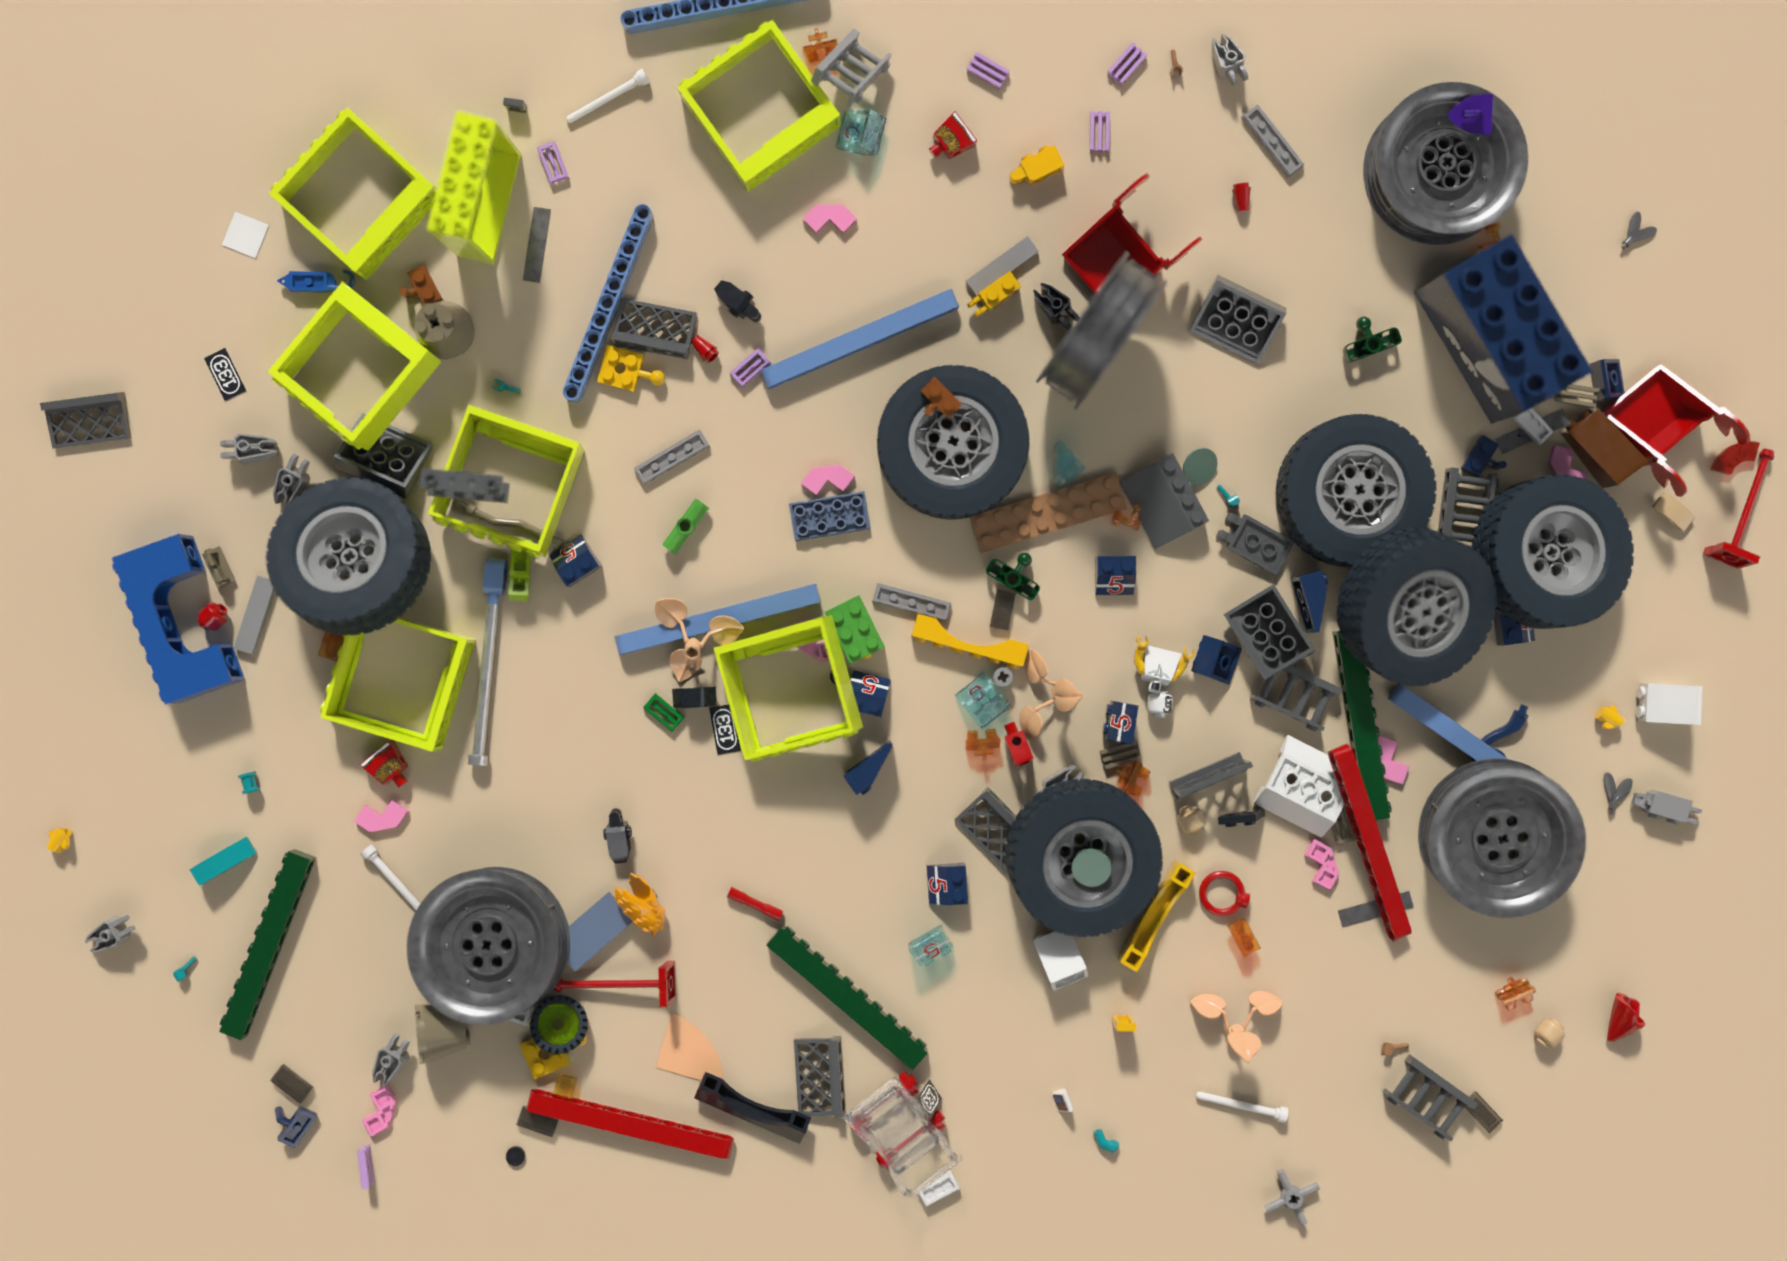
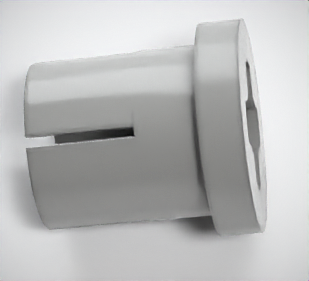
M1001 667L994 672L993 679L997 685L1005 687L1012 682L1013 675L1008 668ZM1002 671L1004 674L1008 675L1005 678V682H1002V680L998 679L997 677L1000 676V672Z

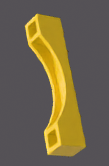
M917 614L911 635L915 637L914 641L926 643V640L932 641L935 647L944 649L945 645L952 647L951 651L961 654L963 650L968 651L971 657L981 659V656L989 657L988 661L999 664L1000 661L1007 662V667L1018 669V666L1023 667L1029 644L1011 639L988 646L968 644L949 634L936 618Z
M1175 860L1117 959L1120 963L1135 972L1139 970L1161 924L1196 874L1194 870Z

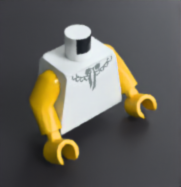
M1138 635L1136 637L1138 646L1135 650L1134 664L1138 673L1141 674V680L1150 682L1148 691L1160 693L1161 685L1168 686L1170 682H1175L1184 673L1189 663L1188 659L1194 656L1195 651L1193 649L1192 653L1187 655L1185 651L1188 647L1186 646L1183 648L1184 656L1181 657V653L1149 646L1147 636H1145V641L1140 643V636Z

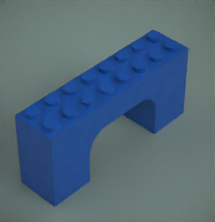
M176 534L112 557L113 570L120 579L119 586L125 593L127 599L126 606L133 615L132 622L134 627L138 629L140 635L139 642L145 648L146 661L151 665L153 680L158 684L160 690L159 697L165 705L182 703L245 680L236 652L233 649V644H217L193 653L183 644L168 600L172 587L182 580L206 572L194 536Z

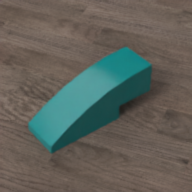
M245 837L189 870L198 885L201 886L220 874L227 872L257 852L249 838Z

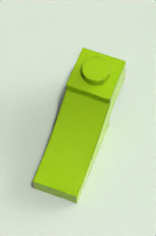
M511 550L509 601L529 602L531 556L525 553L524 550H521V553Z

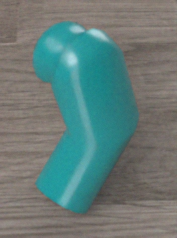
M1097 1129L1093 1132L1100 1149L1109 1153H1114L1119 1149L1118 1141L1107 1140L1102 1129Z

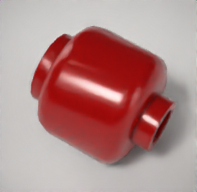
M209 603L198 613V623L207 631L218 630L228 620L227 609L222 604Z

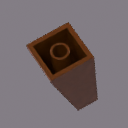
M1588 409L1580 415L1581 419L1579 421H1572L1565 426L1566 430L1561 433L1601 488L1619 485L1649 462L1600 409L1593 411Z

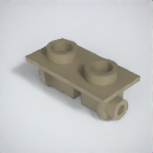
M220 546L204 551L202 556L217 589L236 581Z

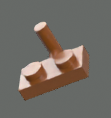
M424 264L407 273L414 288L410 290L400 288L399 293L406 299L419 295L423 305L443 300Z
M935 377L921 390L931 401L924 410L926 416L931 415L938 408L949 419L962 405Z

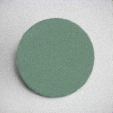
M1208 448L1193 450L1186 457L1183 464V472L1188 482L1193 485H1202L1208 482L1216 472L1217 457Z
M1083 850L1073 860L1072 873L1075 879L1085 886H1099L1109 878L1111 863L1109 858L1099 850Z

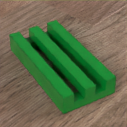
M657 693L643 707L671 732L685 718ZM657 699L661 704H663L679 719L676 720L675 718H673L662 707H660L656 702H654V700ZM653 705L658 711H660L671 722H673L674 725L671 726L669 723H667L649 706Z

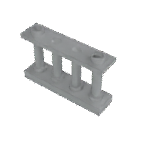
M855 29L816 67L811 82L816 86L822 80H827L850 97L846 105L848 108L854 102L858 103L861 100L863 93L882 72L884 74L887 72L891 65L889 60L892 55L888 53L881 60L862 47L859 41H857L860 32ZM850 51H856L875 64L876 67L871 69L849 54ZM841 60L843 62L847 61L867 76L862 79L840 64ZM831 71H838L858 86L855 89L851 88L832 75Z

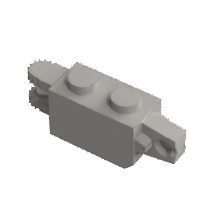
M1650 790L1646 794L1634 793L1631 804L1642 808L1641 811L1648 812L1649 817L1660 820V816L1667 818L1666 822L1676 825L1679 822L1698 825L1699 821L1688 818L1690 811L1696 814H1701L1702 809L1692 807L1693 801L1655 790Z

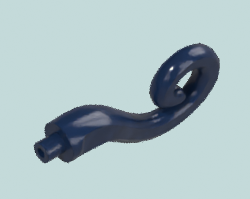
M1521 704L1519 710L1514 709L1507 724L1488 733L1481 740L1487 745H1491L1500 739L1518 732L1529 717L1526 714L1528 706ZM1495 749L1497 752L1506 757L1501 750Z

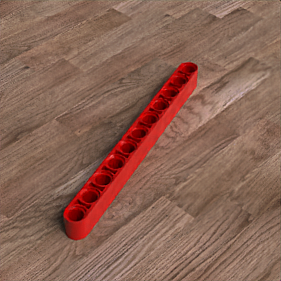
M1344 744L1328 751L1329 761L1385 930L1389 938L1395 942L1412 933L1411 926L1353 750L1348 744Z
M531 1089L526 1107L527 1111L721 1159L730 1158L734 1138L726 1134L540 1089Z

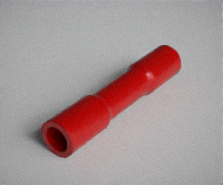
M733 887L730 888L727 898L762 912L776 921L780 920L783 910L770 904H765Z

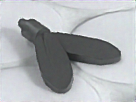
M1635 212L1631 216L1627 238L1622 242L1621 249L1629 247L1635 241L1653 236L1657 232V228L1650 226L1639 230L1642 218L1640 212Z
M1605 773L1603 782L1606 794L1610 800L1608 805L1610 809L1609 814H1613L1617 808V803L1631 789L1633 780L1627 778L1616 788L1613 776L1610 773Z

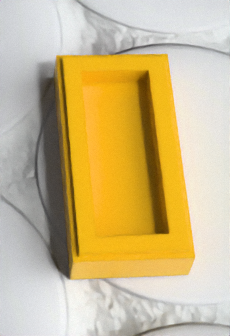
M1112 1016V1024L1116 1031L1136 1032V1023L1131 1016Z

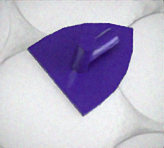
M1480 94L1466 98L1455 105L1446 116L1454 125L1468 133L1492 134L1493 94Z

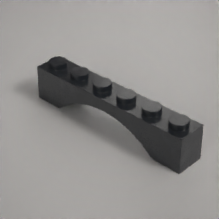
M705 1072L694 1097L696 1100L798 1144L801 1143L811 1120V1117L795 1110L778 1109L754 1102L735 1091L723 1079L708 1072Z

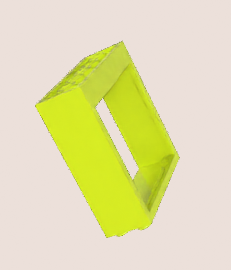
M773 20L762 23L756 32L745 35L742 42L737 45H731L725 54L713 58L711 64L699 68L694 76L690 79L685 78L680 82V86L677 87L682 101L748 192L841 127L839 112L819 84L816 86L811 82L812 74ZM774 39L820 105L763 144L760 150L739 163L692 96Z
M347 107L339 112L337 119L324 129V133L320 138L315 139L311 143L309 150L298 157L297 163L285 171L284 177L278 183L273 184L268 194L349 268L367 280L433 207L437 189ZM356 128L405 172L412 181L365 231V235L354 247L345 254L288 201Z
M456 111L427 230L456 256L494 265L521 158V153L496 120Z
M342 282L269 369L268 373L273 376L271 379L273 382L286 389L290 396L298 399L300 404L306 409L311 410L314 413L313 415L319 420L327 423L328 427L335 433H339L344 441L353 445L358 450L363 448L369 451L442 361ZM346 313L388 347H394L411 361L353 432L334 418L333 412L293 380V377Z
M468 405L444 470L462 472L476 433L500 440L504 445L566 465L567 467L538 544L476 523L468 524L446 516L451 498L434 497L428 515L433 518L432 521L437 522L436 524L448 527V525H451L450 527L464 534L468 531L473 537L484 540L486 537L493 544L503 546L504 543L513 551L521 553V550H524L531 557L539 559L542 556L546 558L585 450L580 442Z
M832 615L714 648L744 760L751 759L752 762H756L769 756L781 755L787 751L788 753L804 748V745L806 748L822 743V740L824 743L831 742L840 738V735L842 738L850 737L857 734L858 729L863 727ZM824 640L847 722L787 737L783 742L761 747L737 661L756 655L767 656Z
M400 616L397 617L398 620L395 623L455 640L450 651L449 664L443 669L424 734L343 710L363 647L364 634L343 635V645L339 647L337 657L339 658L331 672L333 678L326 688L327 697L320 707V718L431 752L442 750L476 640Z

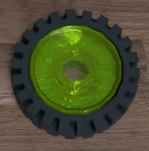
M555 995L541 1001L535 1007L530 1018L532 1039L538 1047L548 1053L563 1054L574 1050L580 1045L587 1033L588 1019L584 1008L575 999L565 995ZM558 1019L564 1021V1027L560 1030H556L553 1026L554 1022Z

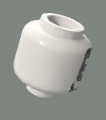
M1160 690V693H1150L1148 695L1147 711L1154 713V717L1165 718V714L1172 712L1173 696L1168 694V691Z

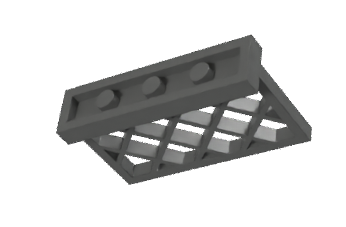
M621 298L615 329L611 336L612 343L615 346L689 359V349L697 312ZM625 304L633 306L636 311L627 316L624 312ZM646 309H652L655 315L646 320L641 312ZM665 312L671 313L674 317L667 323H664L660 317ZM639 314L644 322L634 327L630 319ZM683 316L692 317L691 323L685 327L679 321ZM658 318L662 326L653 331L648 323ZM626 321L632 327L628 332L619 331L620 325ZM677 322L681 329L672 334L668 326ZM647 325L651 333L641 336L637 330ZM665 328L670 336L664 340L659 339L656 333ZM684 332L687 336L686 344L678 343L675 337Z
M111 393L40 403L41 411H45L52 448L131 438L123 401L126 400L125 393ZM112 405H118L120 413L116 418L108 413ZM93 408H97L102 412L98 420L89 415ZM74 410L83 415L78 423L70 418ZM52 413H58L64 417L59 425L53 422ZM105 415L113 420L109 429L100 423ZM86 417L95 423L90 431L81 426ZM67 420L75 425L71 433L62 428ZM117 423L123 427L124 435L122 436L112 432ZM97 426L106 431L100 439L93 434ZM78 429L87 434L83 441L74 437ZM59 431L68 436L62 444H58L57 441Z
M1237 752L1171 780L1169 784L1175 798L1178 800L1247 771L1253 765L1251 761L1243 759L1240 752Z
M987 787L954 820L1008 874L1007 867L1003 863V856H1006L1005 852H1003V842H1007V839H1003V829H1010L1013 821L1016 820V815ZM980 800L987 804V812H976V804ZM965 815H974V825H966L961 818ZM976 815H987V825H976ZM990 815L998 816L1001 819V826L989 825ZM976 828H986L987 838H979L976 835ZM989 829H1001L1000 839H989ZM989 842H1000V852H992L989 849Z
M841 1036L794 1039L798 1112L807 1116H835V1118H842L846 1113ZM819 1043H828V1052L825 1055L816 1049ZM799 1044H807L811 1048L806 1056L799 1051ZM812 1051L821 1058L816 1065L807 1058ZM823 1060L829 1065V1071L826 1074L817 1067ZM803 1061L813 1068L807 1075L800 1068ZM814 1070L822 1077L817 1084L808 1077ZM824 1079L830 1084V1090L827 1094L819 1087V1084ZM805 1080L814 1087L808 1094L802 1089V1083ZM815 1089L824 1096L819 1103L810 1097V1094ZM825 1098L831 1103L832 1111H825L820 1106ZM806 1099L815 1106L811 1111H803V1102Z

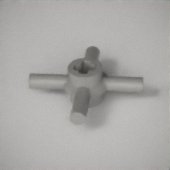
M1284 1169L1278 1170L1277 1174L1284 1189L1279 1199L1264 1205L1267 1213L1282 1206L1293 1209L1300 1225L1303 1226L1307 1224V1220L1300 1207L1304 1201V1196L1319 1190L1320 1187L1315 1182L1300 1189L1290 1184Z

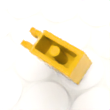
M1046 145L1038 150L1039 153L1033 156L1032 154L1024 156L1019 167L1011 171L1010 182L1018 184L1026 180L1027 184L1033 186L1063 171L1065 164L1056 146L1049 147V145Z
M1009 271L980 291L978 296L971 300L967 306L971 308L980 301L983 303L984 306L973 314L977 318L986 311H992L1019 292L1021 285L1012 272Z

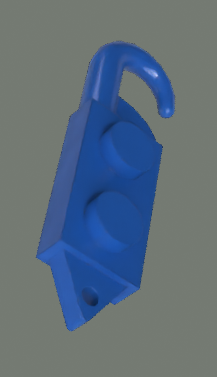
M343 269L342 272L347 274L350 279L346 285L353 289L356 281L355 276L351 271ZM289 271V274L277 280V282L289 288L290 292L329 293L334 292L339 286L336 283L335 277L328 272Z

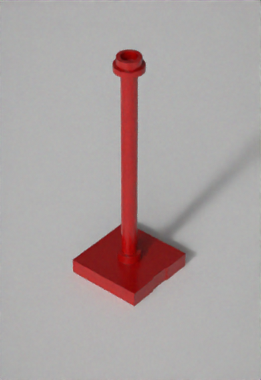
M1762 449V452L1759 453L1761 461L1731 544L1722 542L1714 546L1705 547L1703 555L1736 569L1759 563L1761 556L1741 549L1739 545L1769 460H1773L1775 457L1774 451L1770 449Z
M666 961L658 968V980L563 981L561 977L553 990L562 992L563 989L658 988L659 1007H668L676 999L675 961Z

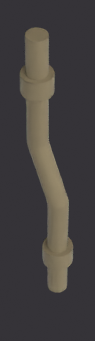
M454 499L452 503L453 506L465 511V514L471 517L476 516L494 526L520 527L538 536V539L542 535L543 529L541 530L523 520L495 518L479 510L477 506L471 503L467 504L458 499ZM553 536L551 543L561 547L563 540Z

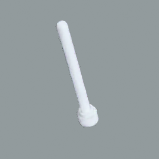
M640 69L636 72L633 79L568 115L566 121L572 123L633 87L647 85L650 81L644 70Z
M371 844L362 851L360 855L365 860L372 861L411 906L417 910L420 902L377 856L376 847Z
M1204 1092L1196 1093L1197 1099L1273 1116V1119H1276L1277 1122L1286 1123L1288 1118V1108L1279 1106V1108L1275 1107L1273 1109Z

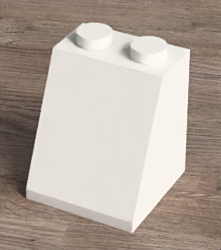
M1639 683L1637 689L1639 704L1636 709L1638 721L1701 725L1703 686Z
M1054 931L1048 935L1047 933L1040 934L1036 937V940H1033L1053 991L1089 977L1073 936Z

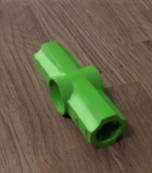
M695 498L682 518L677 521L676 526L662 545L676 555L688 537L694 532L698 523L709 510V507ZM688 521L691 527L688 531L683 532L681 524Z

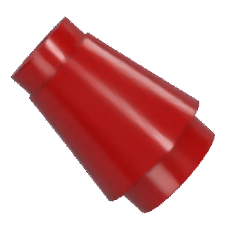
M1249 182L1233 184L1232 193L1238 212L1249 210L1251 193Z
M699 335L692 339L691 344L703 361L711 363L717 358L719 352L716 346Z

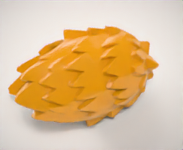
M631 873L629 874V884L633 889L634 895L625 889L621 890L616 887L614 893L615 901L622 909V913L630 918L637 927L642 929L643 932H651V935L654 936L658 930H663L665 908L659 904L658 896L651 886L640 876Z

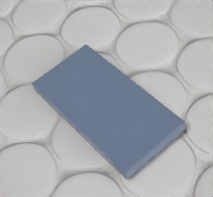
M864 491L789 503L795 542L871 529Z
M610 892L604 895L568 927L570 949L567 963L574 971H577L633 922L622 913V909L618 906Z

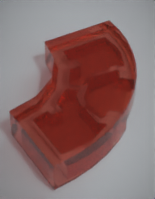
M1749 441L1745 445L1736 443L1725 448L1715 458L1710 470L1731 475L1734 468L1741 462L1755 461L1760 443Z

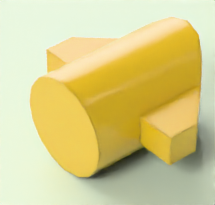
M1610 705L1609 708L1602 706L1595 716L1597 720L1603 723L1602 728L1604 730L1614 729L1624 723V718L1613 705Z
M61 828L50 831L48 834L50 840L46 848L55 853H61L63 849L68 850L72 831Z

